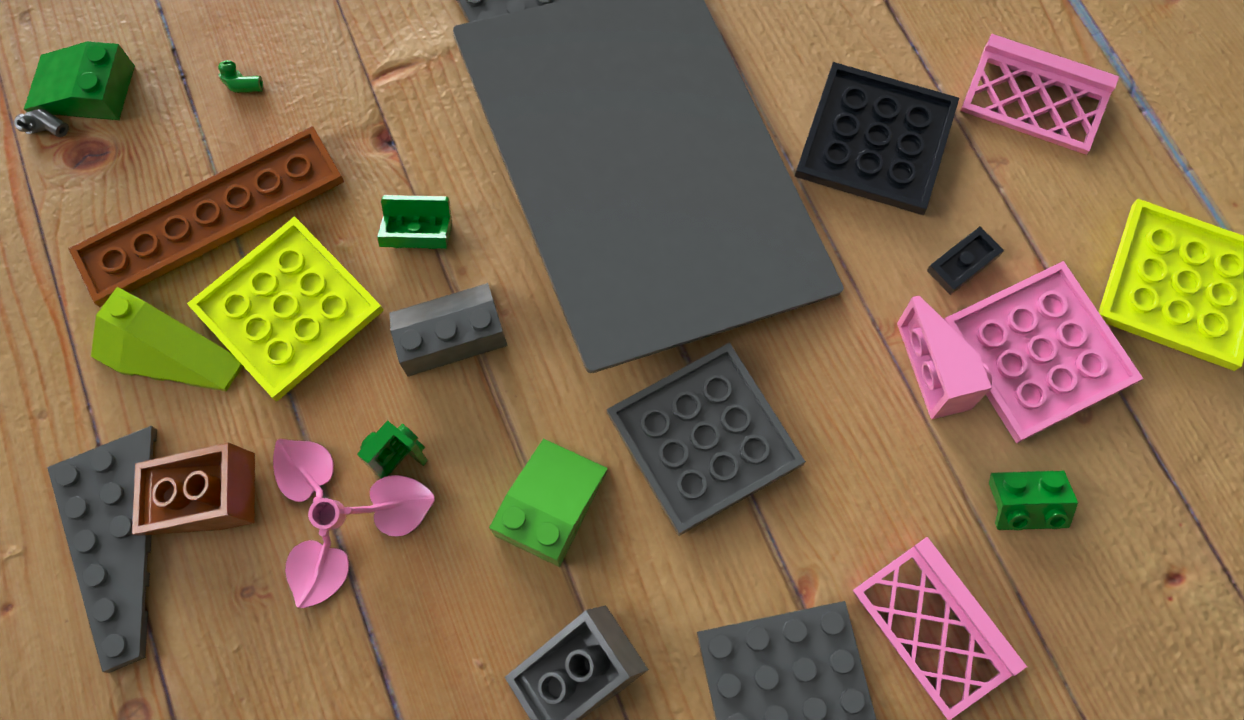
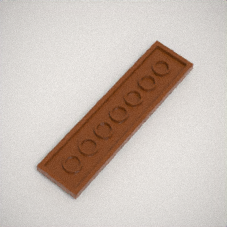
M311 126L68 249L93 302L97 306L102 307L116 287L129 293L344 183V180L316 130Z

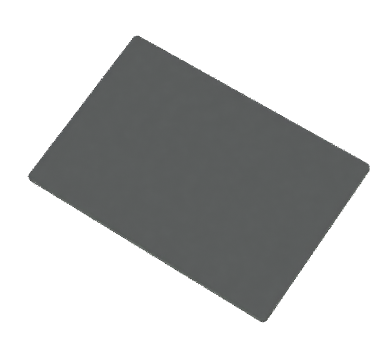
M563 0L456 25L453 28L454 39L587 372L596 373L841 294L844 286L704 0Z

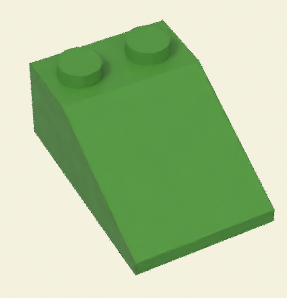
M543 438L507 492L489 527L495 537L560 567L608 468Z

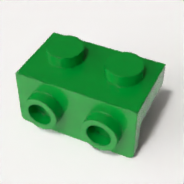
M382 196L383 218L377 235L379 247L447 249L452 228L451 208L448 197Z
M388 420L377 432L370 433L363 440L360 446L361 450L357 453L360 459L381 479L389 476L408 454L422 466L428 462L422 453L425 446L417 440L418 437L404 424L397 428Z
M1065 471L991 473L989 486L998 508L995 520L997 530L1060 529L1071 526L1078 501Z

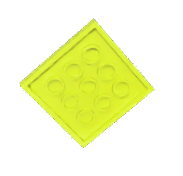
M1137 199L1132 204L1099 308V314L1108 325L1236 371L1242 367L1244 359V236Z
M295 216L187 303L276 402L384 311L370 293Z

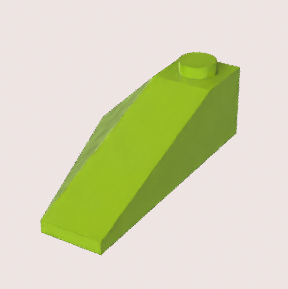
M116 287L96 315L91 357L121 374L130 376L135 374L147 376L154 380H170L182 382L190 386L227 391L243 368V365L231 352L119 287Z

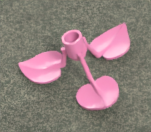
M278 439L273 455V468L277 485L287 498L296 502H304L313 495L314 491L316 492V497L313 499L314 503L309 508L308 517L311 524L320 529L319 535L322 536L324 541L323 545L314 540L304 541L295 546L288 555L285 572L296 606L298 608H305L327 600L342 587L349 573L348 556L341 549L330 548L331 539L329 536V530L339 528L344 523L346 515L375 512L374 523L381 532L389 536H403L414 531L421 524L435 501L434 494L417 480L405 476L392 475L379 479L371 486L370 499L373 503L372 506L344 507L337 500L323 498V490L320 487L328 483L333 476L334 461L329 451L323 446L310 441Z

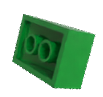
M86 41L42 54L24 110L29 112L43 109L53 115L120 120L135 65L121 46L115 43Z

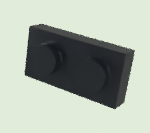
M979 226L928 267L927 272L951 295L1000 257L1004 250Z

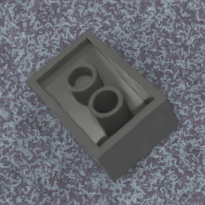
M605 605L585 610L506 675L505 679L530 720H581L620 693L649 669Z

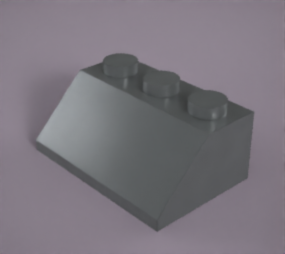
M488 283L389 313L390 331L399 364L407 377L508 346Z

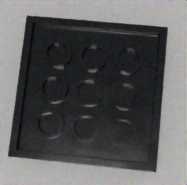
M833 62L795 177L924 215L929 204L959 97Z

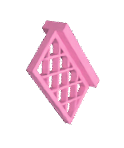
M991 34L984 47L980 62L960 111L1087 155L1119 76ZM986 63L1000 66L1004 76L989 81L984 71ZM1020 75L1029 76L1033 80L1035 87L1021 92L1014 78ZM981 79L983 85L978 86L979 81ZM1007 81L1014 96L1000 101L993 87ZM1053 85L1063 88L1067 98L1053 103L1046 88ZM985 90L993 105L986 108L971 104L973 96ZM1039 92L1046 107L1031 112L1025 97ZM1088 96L1099 100L1096 110L1085 114L1077 99ZM1018 101L1024 116L1017 119L1008 117L1003 106ZM1070 103L1077 118L1063 123L1056 108ZM1049 112L1056 127L1049 130L1040 128L1034 117ZM1093 117L1092 122L1090 124L1088 119ZM1081 123L1087 134L1084 143L1072 139L1066 128Z
M928 537L852 590L947 720H951L1005 680L1017 675L1027 667ZM911 558L921 570L920 586L897 582L899 566ZM894 571L893 582L881 580ZM926 578L935 589L925 587ZM876 583L892 586L889 608L873 606L864 594V591ZM897 587L919 591L916 613L894 609ZM924 592L939 594L945 601L944 618L921 614ZM950 609L959 621L949 619ZM878 611L888 613L887 623ZM893 614L915 618L913 641L897 638L892 632ZM921 619L943 623L940 646L918 642ZM948 624L964 626L970 634L968 651L946 647ZM975 642L984 654L974 652ZM901 643L912 645L911 656ZM917 646L940 650L937 673L920 670L915 663ZM945 651L967 655L965 679L942 674ZM973 656L989 659L999 673L986 683L970 680ZM926 676L936 677L935 689ZM942 679L964 683L962 700L951 708H948L940 697ZM970 684L980 686L969 694Z

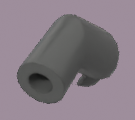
M43 109L19 114L14 120L16 129L27 134L48 130L60 138L65 136L69 130L67 123Z

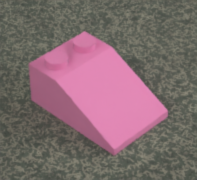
M920 296L912 297L897 325L931 420L972 410L992 388V375L989 367L982 363L979 353Z

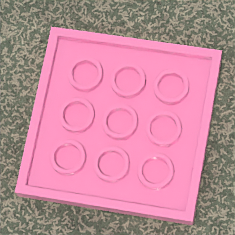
M1064 261L944 318L979 353L982 363L989 367L992 375V388L986 396L1016 444L1144 379Z

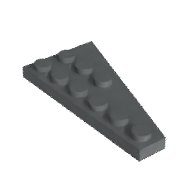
M153 426L47 467L101 669L105 673H111L146 658L148 611L145 610L146 587H149L150 573L147 572L148 553H151L152 535H132L135 463L153 460V443L157 441V429Z

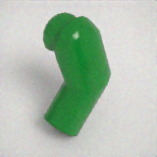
M230 60L219 63L218 70L220 73L218 76L220 81L230 91L235 93L263 91L261 76H243L236 70V64Z

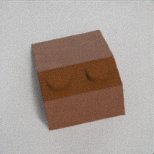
M223 443L135 463L132 535L143 536L224 530L255 523V453L231 443Z

